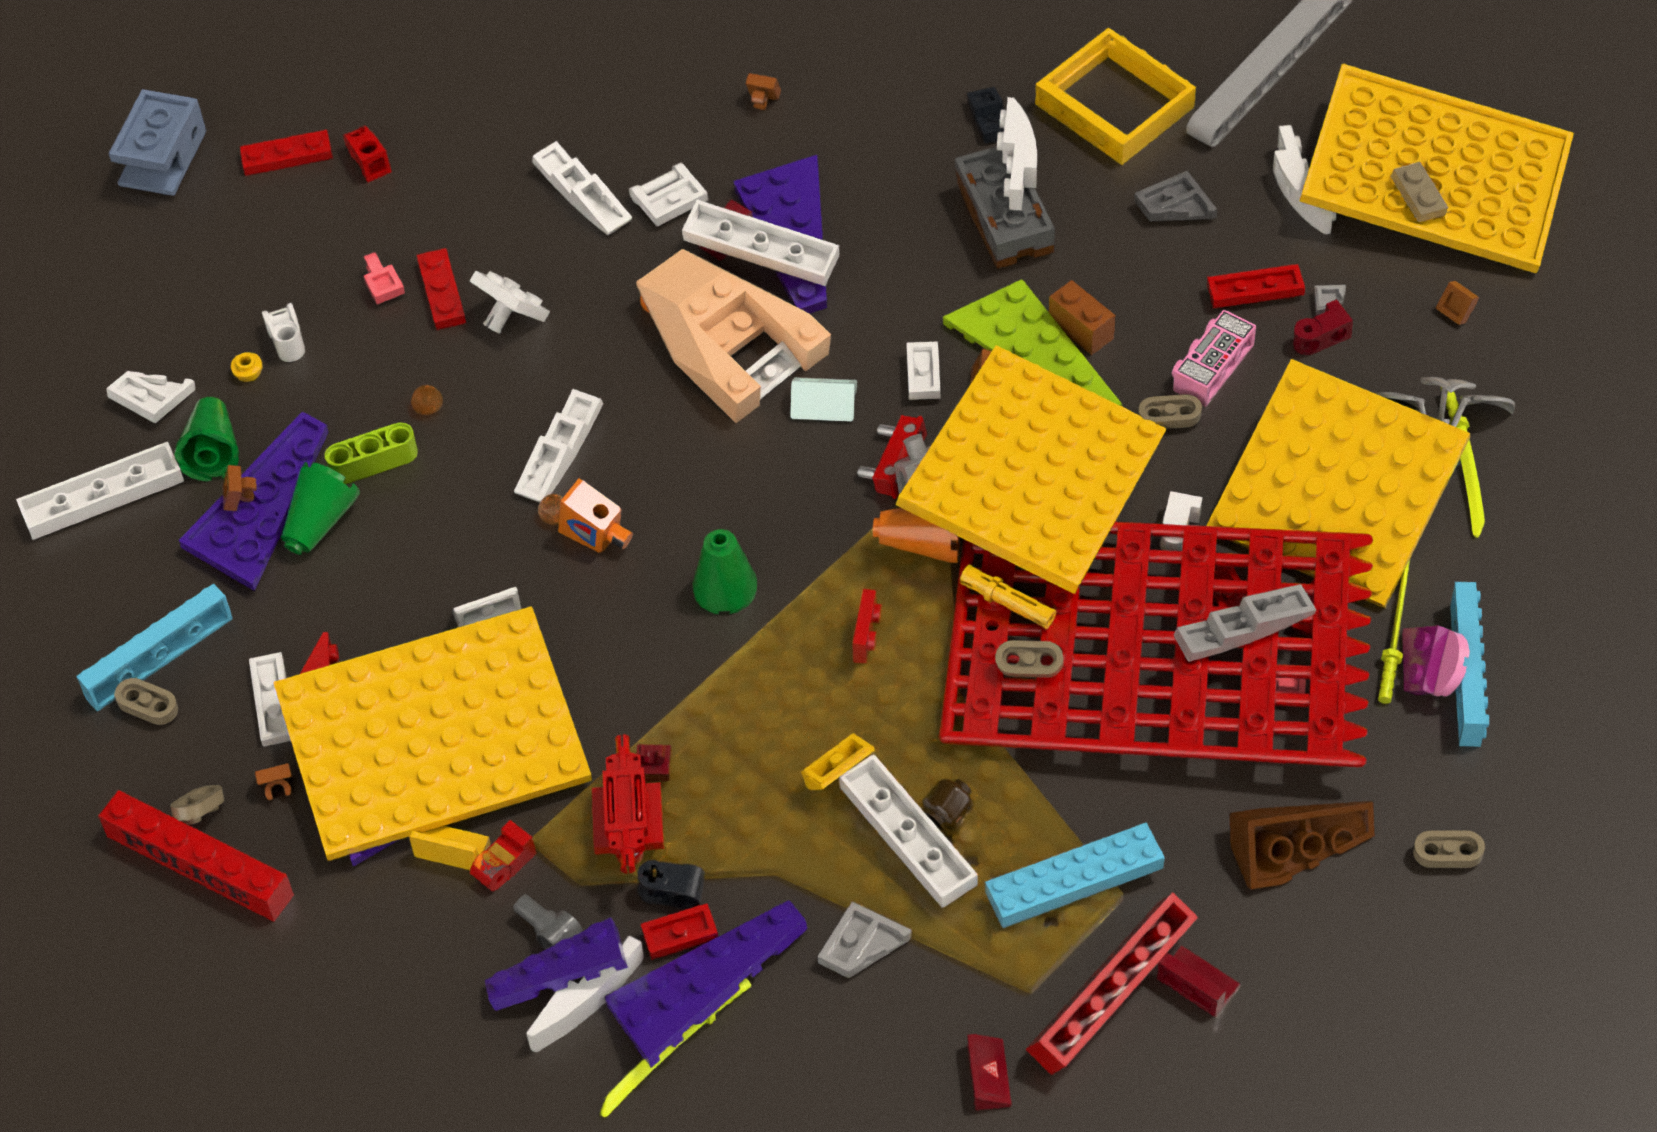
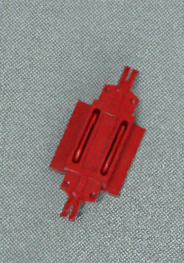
M623 734V746L621 735L616 736V754L606 757V770L602 771L603 787L592 788V814L595 855L615 854L617 861L621 864L620 871L628 874L627 866L629 865L630 873L635 872V865L641 862L645 850L664 849L661 784L660 782L646 783L644 767H641L640 754L630 752V737Z

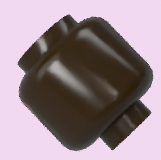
M941 779L923 798L922 803L925 809L923 812L939 830L943 831L945 828L956 829L974 809V803L970 797L972 790L960 779H956L954 782L949 779Z

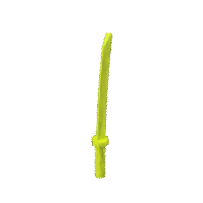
M1454 391L1452 393L1447 392L1446 408L1449 418H1451L1449 425H1451L1459 407ZM1461 416L1457 428L1467 432L1470 426L1466 417ZM1469 440L1460 459L1469 501L1472 532L1474 537L1478 538L1484 526L1485 518L1474 455Z
M1410 560L1401 576L1390 648L1383 650L1381 660L1384 662V671L1382 672L1378 701L1384 704H1389L1392 701V690L1394 689L1396 677L1395 672L1397 671V664H1401L1403 654L1396 649Z
M745 978L738 984L740 990L702 1024H693L682 1034L684 1040L675 1048L672 1046L667 1047L659 1055L660 1061L652 1068L643 1058L609 1092L603 1103L600 1115L607 1117L678 1046L705 1023L711 1024L716 1020L715 1014L725 1008L726 1005L751 987L749 980Z

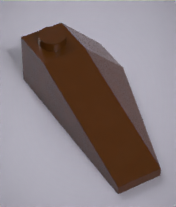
M1372 801L1258 808L1229 813L1231 848L1249 889L1282 885L1292 880V876L1305 869L1311 870L1319 866L1320 861L1336 853L1341 854L1375 836L1374 805Z

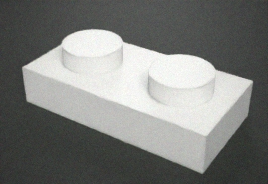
M938 342L907 343L909 400L941 399Z

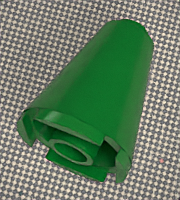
M205 397L196 403L175 447L174 456L180 470L192 479L205 482L212 481V477L221 475L223 479L228 465L237 466L239 462V449L226 405L215 397Z
M304 462L299 471L281 536L285 542L284 547L298 555H301L302 552L309 553L356 502L360 494L358 487L353 483L351 488L343 483L346 477L329 467L314 462L311 467H308V463Z
M724 529L714 530L705 537L692 582L695 600L703 609L714 614H719V611H730V614L738 613L750 605L755 599L757 592V577L734 534Z

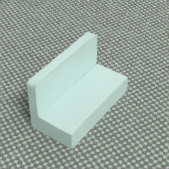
M795 377L791 383V418L852 421L854 419V399L857 393V380Z

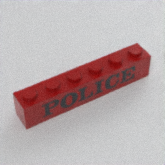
M120 790L117 791L98 815L107 837L273 922L276 921L294 896L286 874Z
M1173 892L1160 900L1025 1050L1051 1075L1066 1067L1195 922L1198 916Z

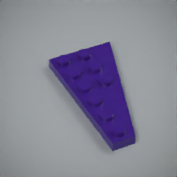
M817 155L734 181V190L742 206L753 213V218L823 240ZM775 270L792 305L809 314L827 308L826 286Z
M302 411L241 475V478H256L257 490L253 491L254 500L250 502L239 500L237 511L224 510L222 495L179 539L181 548L255 591L283 532L300 468L304 462L308 463V467H311L313 462L315 463L329 433L327 425Z

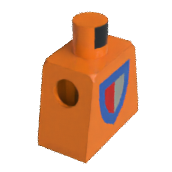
M580 478L560 501L558 532L598 553L603 552L610 542L621 549H625L633 536L632 532L620 525V507Z

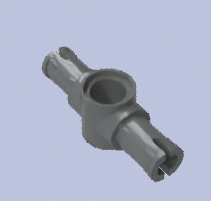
M527 894L522 895L513 907L516 914L535 928L537 941L545 950L556 945L560 940L570 938L583 931L579 922L564 910H560L558 913H555L553 910L547 911Z

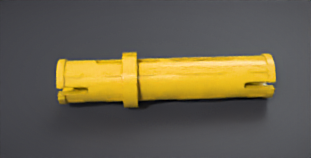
M968 565L960 577V584L977 591L984 596L986 601L990 603L994 601L1024 618L1035 622L1044 629L1050 627L1056 616L1055 609L1043 605L1022 592L1003 583V579L995 576L993 578L972 565Z

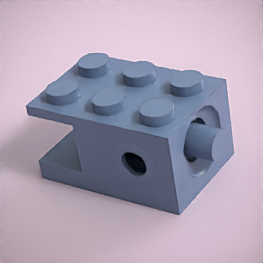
M141 90L109 152L111 162L126 164L118 180L119 186L175 195L206 133L197 99Z

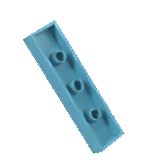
M1455 582L1450 604L1452 631L1460 633L1466 638L1470 651L1469 658L1464 657L1463 666L1467 667L1465 676L1456 688L1459 746L1481 747L1482 739H1486V727H1489V714H1485V709L1488 708V697L1484 696V691L1487 688V680L1483 678L1485 661H1482L1481 657L1484 655V643H1480V638L1483 637V626L1479 625V620L1481 621L1482 609L1478 608L1481 594L1480 591H1477L1476 582Z
M215 584L204 588L199 594L185 601L183 605L169 612L159 621L151 624L149 628L135 635L127 643L117 647L115 651L101 658L90 668L83 670L76 677L86 700L98 712L115 700L114 693L119 683L129 678L145 680L231 621L233 617L226 596Z
M1143 823L986 881L985 893L1002 928L1164 869L1165 857L1147 823Z

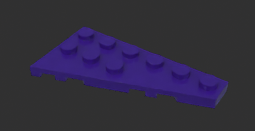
M788 900L604 996L606 1005L652 1068L660 1061L659 1055L667 1047L672 1046L675 1048L684 1040L682 1034L693 1024H702L740 990L738 986L740 982L748 975L751 977L756 976L762 970L761 964L771 955H779L808 929L805 918Z

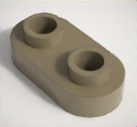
M1188 394L1149 397L1144 399L1138 408V415L1144 420H1151L1166 429L1194 426L1200 421L1202 414L1200 400Z
M1006 641L999 646L995 655L999 670L1003 674L1012 677H1053L1061 671L1064 664L1062 650L1058 645L1049 641ZM1016 655L1019 657V662L1015 665H1010L1007 663L1008 657ZM1045 656H1050L1053 658V663L1049 666H1044L1041 664V659Z
M126 679L119 683L115 689V699L122 711L156 725L167 724L178 714L177 701L170 691L141 679ZM138 697L135 701H130V699Z
M209 785L191 790L170 804L172 817L187 825L200 822L202 820L201 816L218 810L219 805L225 801L222 786Z
M1425 831L1417 836L1413 855L1420 865L1427 868H1471L1482 861L1485 843L1481 836L1472 831ZM1462 850H1467V851H1469L1471 854H1470V855H1464V854H1462L1460 851H1462ZM1425 851H1434L1436 855L1427 854Z

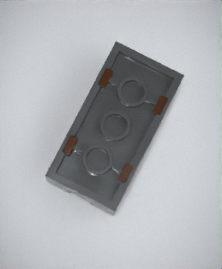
M993 147L955 158V171L964 202L996 268L1016 264L1017 258L1026 255L1037 258L1054 253L1055 228L1035 188L1024 187L1022 210H1009V197H1004L1005 178L1011 179V174H1006L1007 163H1002L1003 151Z

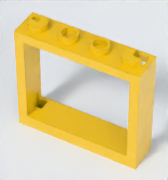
M1107 28L1036 83L1035 104L1123 165L1194 108L1196 87L1189 83L1188 80L1171 71L1168 66L1149 56L1146 51L1127 41L1124 36H1120L1110 28ZM1108 57L1171 100L1128 135H1125L1064 92Z

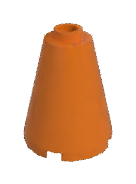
M903 508L881 511L880 518H874L873 537H879V544L940 561L958 564L959 536Z

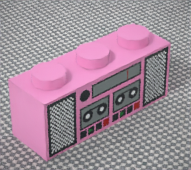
M1223 310L1217 319H1211L1201 339H1195L1185 359H1180L1175 364L1172 370V376L1174 377L1173 391L1180 395L1188 394L1195 396L1200 400L1202 406L1206 407L1254 346L1256 325L1226 310Z

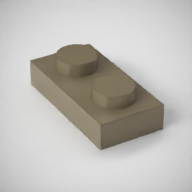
M1421 162L1393 169L1391 178L1418 223L1446 215L1448 206Z

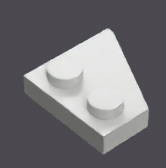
M127 371L106 389L108 398L156 423L195 391V383L191 379H185L183 384L167 382L166 376L144 375L139 372Z

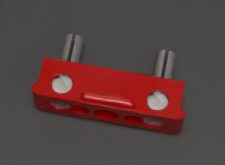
M901 415L896 427L879 424L877 428L878 435L891 437L876 469L860 466L857 471L859 477L873 479L876 493L891 495L893 499L899 497L894 464L908 456L903 442L906 438L921 434L923 440H925L927 431L922 416L915 418Z

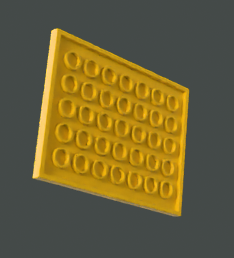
M1342 64L1299 202L1537 274L1574 133ZM1421 162L1447 204L1448 210L1444 216L1418 223L1393 182L1391 174L1395 168Z
M996 345L897 499L896 505L1075 594L1161 442L1166 428L1151 420H1144L1140 415Z
M532 606L273 682L327 861L409 837L412 831L422 833L592 781V774Z

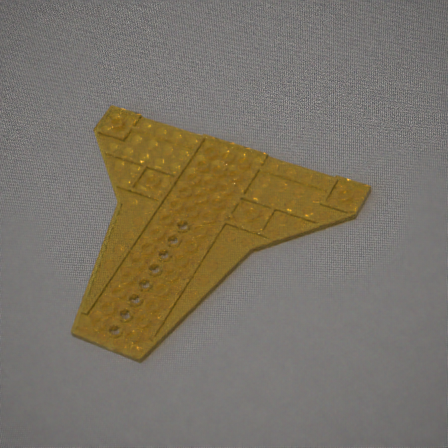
M873 528L630 748V752L636 753L637 744L671 745L670 781H646V783L660 782L664 849L645 850L643 859L635 865V872L630 873L629 865L627 866L628 874L620 871L621 864L617 861L615 854L595 855L592 788L603 787V774L532 837L535 848L579 885L639 882L637 878L639 867L649 860L698 866L705 871V879L776 875L847 909L851 902L865 907L911 929L912 939L1030 994L1123 901V892L1118 886L1002 928L985 893V882L991 880L992 877L1008 874L1084 845L1004 747L944 744L939 740L954 618L951 564L879 544V537H873ZM863 589L876 590L877 604H882L880 624L874 623L873 631H877L875 651H869L867 664L853 662L852 646ZM958 688L957 703H966ZM955 716L953 731H963V716ZM854 733L871 744L875 749L863 760L874 754L923 811L925 809L922 800L941 779H949L953 782L956 779L962 780L972 790L970 797L973 800L974 809L956 829L945 828L943 831H940L944 836L952 838L953 847L965 860L968 856L978 858V866L970 864L972 869L978 874V885L942 908L842 791L839 785V778L822 790H810L805 784L801 771ZM653 869L654 877L656 876V869ZM1045 918H1057L1059 926L1050 925L1048 928L1044 927Z

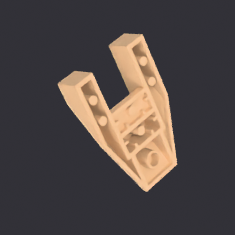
M684 249L636 282V286L673 362L735 423L759 407L761 386L731 355L758 335L765 332L777 344L783 341L805 371L829 355L831 334L809 313Z

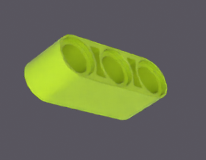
M400 422L335 443L328 447L324 455L327 467L345 476L346 478L343 483L349 484L412 462L417 457L418 449L412 427Z

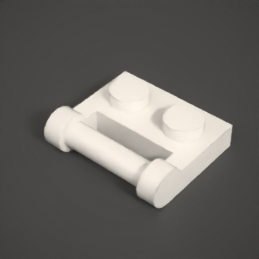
M682 163L673 166L672 171L642 186L635 185L629 189L633 202L643 209L656 226L689 211L694 207L696 200L708 201L706 190Z

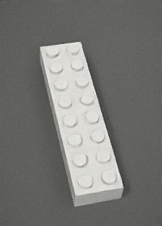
M696 200L682 229L684 241L826 286L839 257V245L700 200Z
M167 441L16 500L31 537L34 540L182 483L184 479Z
M874 754L839 777V785L842 791L942 908L978 885V874Z

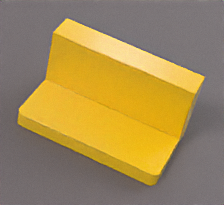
M447 826L422 833L412 831L409 837L415 857L470 870L476 857L487 850L491 844L489 836Z

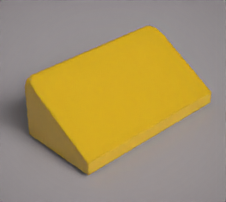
M852 733L801 771L807 788L810 790L824 789L875 751L874 747Z

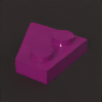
M1438 625L1403 628L1405 692L1413 695L1434 694L1449 629Z

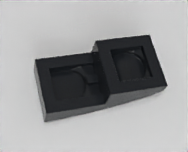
M995 86L966 93L970 110L984 143L997 141L998 132H1004V128H1000L1001 110H1004Z

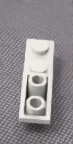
M1008 97L1007 110H1001L1000 128H1004V132H998L997 150L1003 151L1002 163H1007L1006 174H1011V179L1005 178L1004 197H1009V210H1022L1024 187L1036 188L1037 148L1028 117L1015 98Z
M1291 125L1280 126L1277 145L1279 151L1274 152L1273 172L1277 183L1292 207L1308 223L1323 234H1330L1332 221L1336 220V213L1299 202L1309 166L1307 159H1302L1301 157L1302 146L1299 136H1294Z

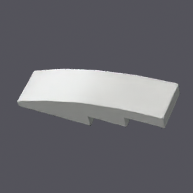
M557 141L533 156L532 162L549 182L580 213L605 234L610 235L632 220V216L596 174L591 176L576 157L571 159Z
M575 389L572 390L562 413L556 412L546 436L540 435L514 490L515 494L542 504L545 503L571 465L590 432L603 405L600 398Z
M629 936L622 945L628 968L616 971L613 966L601 970V977L589 981L583 977L579 984L570 980L567 988L556 991L526 1033L530 1049L537 1053L568 1034L605 1003L604 996L621 988L644 959L641 941Z

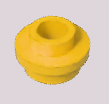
M250 352L237 355L231 362L233 375L243 382H251L257 379L263 366L261 358L257 354Z

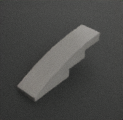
M1299 584L1243 597L1239 606L1210 612L1207 621L1177 627L1174 637L1189 662L1234 649L1278 632L1315 614L1316 608L1302 585Z

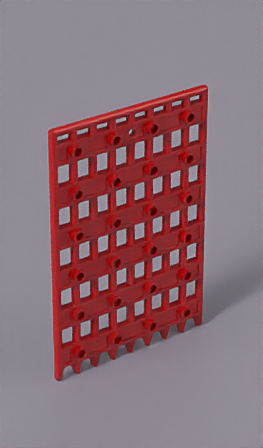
M1115 522L1109 534L1117 535L1116 548L1101 547L1094 559L1115 561L1114 574L1086 573L1080 586L1113 587L1112 601L1079 599L1080 586L1076 593L1073 594L1027 570L1016 569L1017 565L963 539L939 740L942 743L1359 768L1366 765V757L1343 749V742L1365 737L1368 733L1365 727L1344 720V714L1365 709L1369 703L1367 699L1345 692V686L1369 679V672L1346 664V658L1370 651L1368 643L1347 636V630L1371 623L1369 616L1348 609V603L1372 596L1370 589L1349 582V576L1368 572L1373 568L1371 562L1350 555L1351 549L1373 543V537L1370 534ZM1151 536L1183 538V550H1151ZM1217 539L1250 541L1249 554L1216 553ZM1283 543L1316 544V557L1282 556ZM974 554H984L982 568H974L993 578L995 576L1003 579V583L1013 589L1015 582L1046 584L1045 597L1031 598L1056 610V616L1050 627L1044 629L1038 624L1010 623L1012 611L1007 607L994 601L990 603L981 594H970V588L959 582L964 569L968 565L973 566ZM1149 562L1181 564V577L1148 576ZM1215 566L1248 567L1247 581L1214 579ZM1282 569L1315 571V584L1282 583ZM1301 584L1308 597H1314V607L1316 608L1315 614L1297 622V624H1313L1312 638L1278 637V632H1275L1251 643L1236 647L1243 648V662L1209 661V656L1188 662L1174 637L1175 631L1144 630L1145 616L1178 617L1177 627L1207 621L1210 612L1231 608L1213 606V592L1238 593L1251 596ZM1147 589L1178 590L1179 604L1146 603ZM968 607H977L976 621H967ZM1078 612L1110 614L1109 628L1077 626ZM990 626L997 627L994 631H990L987 628ZM965 634H974L973 648H963ZM1009 636L1041 637V641L1053 642L1060 647L1064 657V664L1061 671L1053 677H1037V679L1004 677L1005 674L997 666L995 659L996 651L1001 644L1008 641ZM1075 639L1108 641L1107 655L1075 654ZM1142 643L1175 644V659L1141 657ZM1278 650L1312 652L1311 666L1277 664ZM1011 655L1007 659V663L1017 664L1019 662V657L1016 655ZM1045 656L1041 659V664L1044 666H1049L1053 663V658L1050 656ZM962 661H971L969 675H960ZM1073 667L1106 668L1104 683L1072 681ZM1140 670L1174 672L1173 686L1139 685ZM1208 674L1242 676L1241 690L1207 688ZM1276 678L1310 679V694L1275 692ZM958 688L968 689L966 703H957ZM1003 691L1035 692L1034 707L1001 705ZM1070 694L1103 696L1102 711L1069 709ZM1138 698L1171 700L1170 715L1137 713ZM1206 702L1240 704L1239 718L1205 717ZM1275 706L1309 707V722L1274 720ZM955 716L964 717L963 731H953ZM999 720H1032L1031 735L999 734ZM1067 722L1101 724L1099 739L1066 737ZM1136 726L1169 728L1168 743L1135 741ZM1204 730L1239 732L1238 747L1203 745ZM1273 734L1308 736L1307 751L1273 749Z

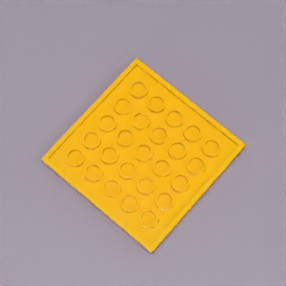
M1291 359L1206 526L1370 534L1373 537V543L1351 549L1350 555L1371 562L1373 568L1371 571L1349 576V582L1370 589L1372 596L1364 600L1385 609L1470 439V433ZM1229 540L1249 549L1250 541ZM1283 543L1282 556L1316 557V544ZM1297 570L1313 578L1315 577V571Z

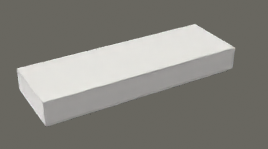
M282 652L250 658L249 664L262 745L264 747L291 741L273 683L286 678Z

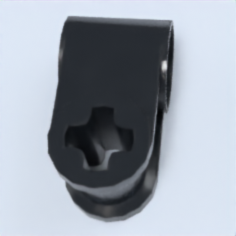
M657 860L646 861L639 867L637 871L639 881L637 890L640 899L645 903L673 906L684 910L700 906L705 880V871L702 868L691 864L681 865Z

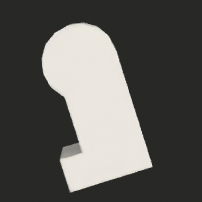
M1170 491L1163 524L1189 525V522L1199 523L1202 497ZM1161 537L1160 548L1161 550L1182 551L1183 538Z

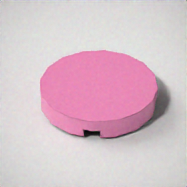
M1449 630L1434 694L1430 695L1436 697L1440 695L1448 696L1463 680L1467 668L1463 666L1464 657L1469 658L1470 651L1468 642L1462 634Z

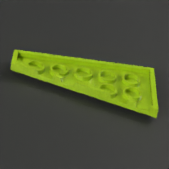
M1022 279L943 316V325L951 330L955 328L964 334V339L974 344L976 342L989 351H992L997 345L1122 406L1119 399Z

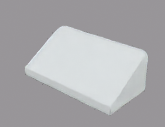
M782 341L747 369L746 372L761 386V399L796 371L801 364Z
M516 587L453 608L452 613L458 628L520 610L518 590Z

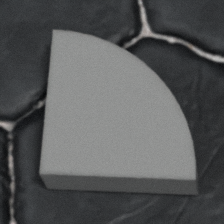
M1319 285L1314 287L1316 316L1324 313L1326 304L1335 299L1340 304L1343 303L1346 285Z

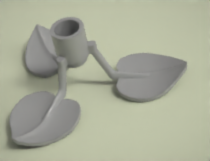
M1421 378L1422 384L1442 387L1438 418L1435 419L1447 424L1450 422L1449 419H1444L1447 392L1452 393L1459 388L1476 389V384L1460 379ZM1395 392L1375 393L1387 399H1398L1414 405L1419 409L1420 413L1426 415L1425 399ZM1460 396L1459 400L1461 403L1451 425L1457 427L1467 405L1486 403L1501 407L1513 414L1515 403L1511 399L1500 396Z

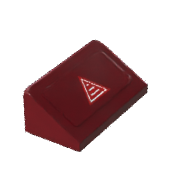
M967 1034L975 1110L1012 1107L1003 1039L978 1034Z

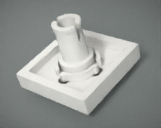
M475 271L470 279L471 283L497 300L487 319L483 322L485 326L497 333H501L512 311L542 322L546 320L550 311L541 306L542 299L530 292H523L519 289V284L507 277L502 278L492 271H489L487 275Z

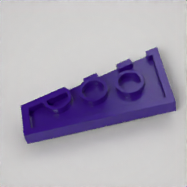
M610 917L602 922L592 924L586 930L570 938L560 940L556 945L538 954L528 956L524 961L506 970L498 971L492 977L486 979L485 984L489 1002L497 1011L537 998L540 990L549 988L558 991L567 988L570 980L584 976L589 981L601 977V970L614 966L616 971L628 968L617 926Z

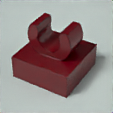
M637 744L636 754H640L641 767H644L646 781H670L671 745Z

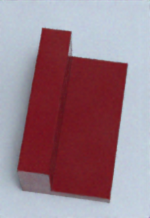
M1181 946L1173 956L1167 952L1158 962L1157 979L1215 1018L1240 988V983L1184 946Z

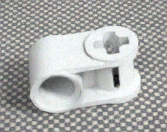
M288 303L286 308L273 312L262 311L268 334L273 340L279 358L285 362L299 360L305 353V346L292 303Z

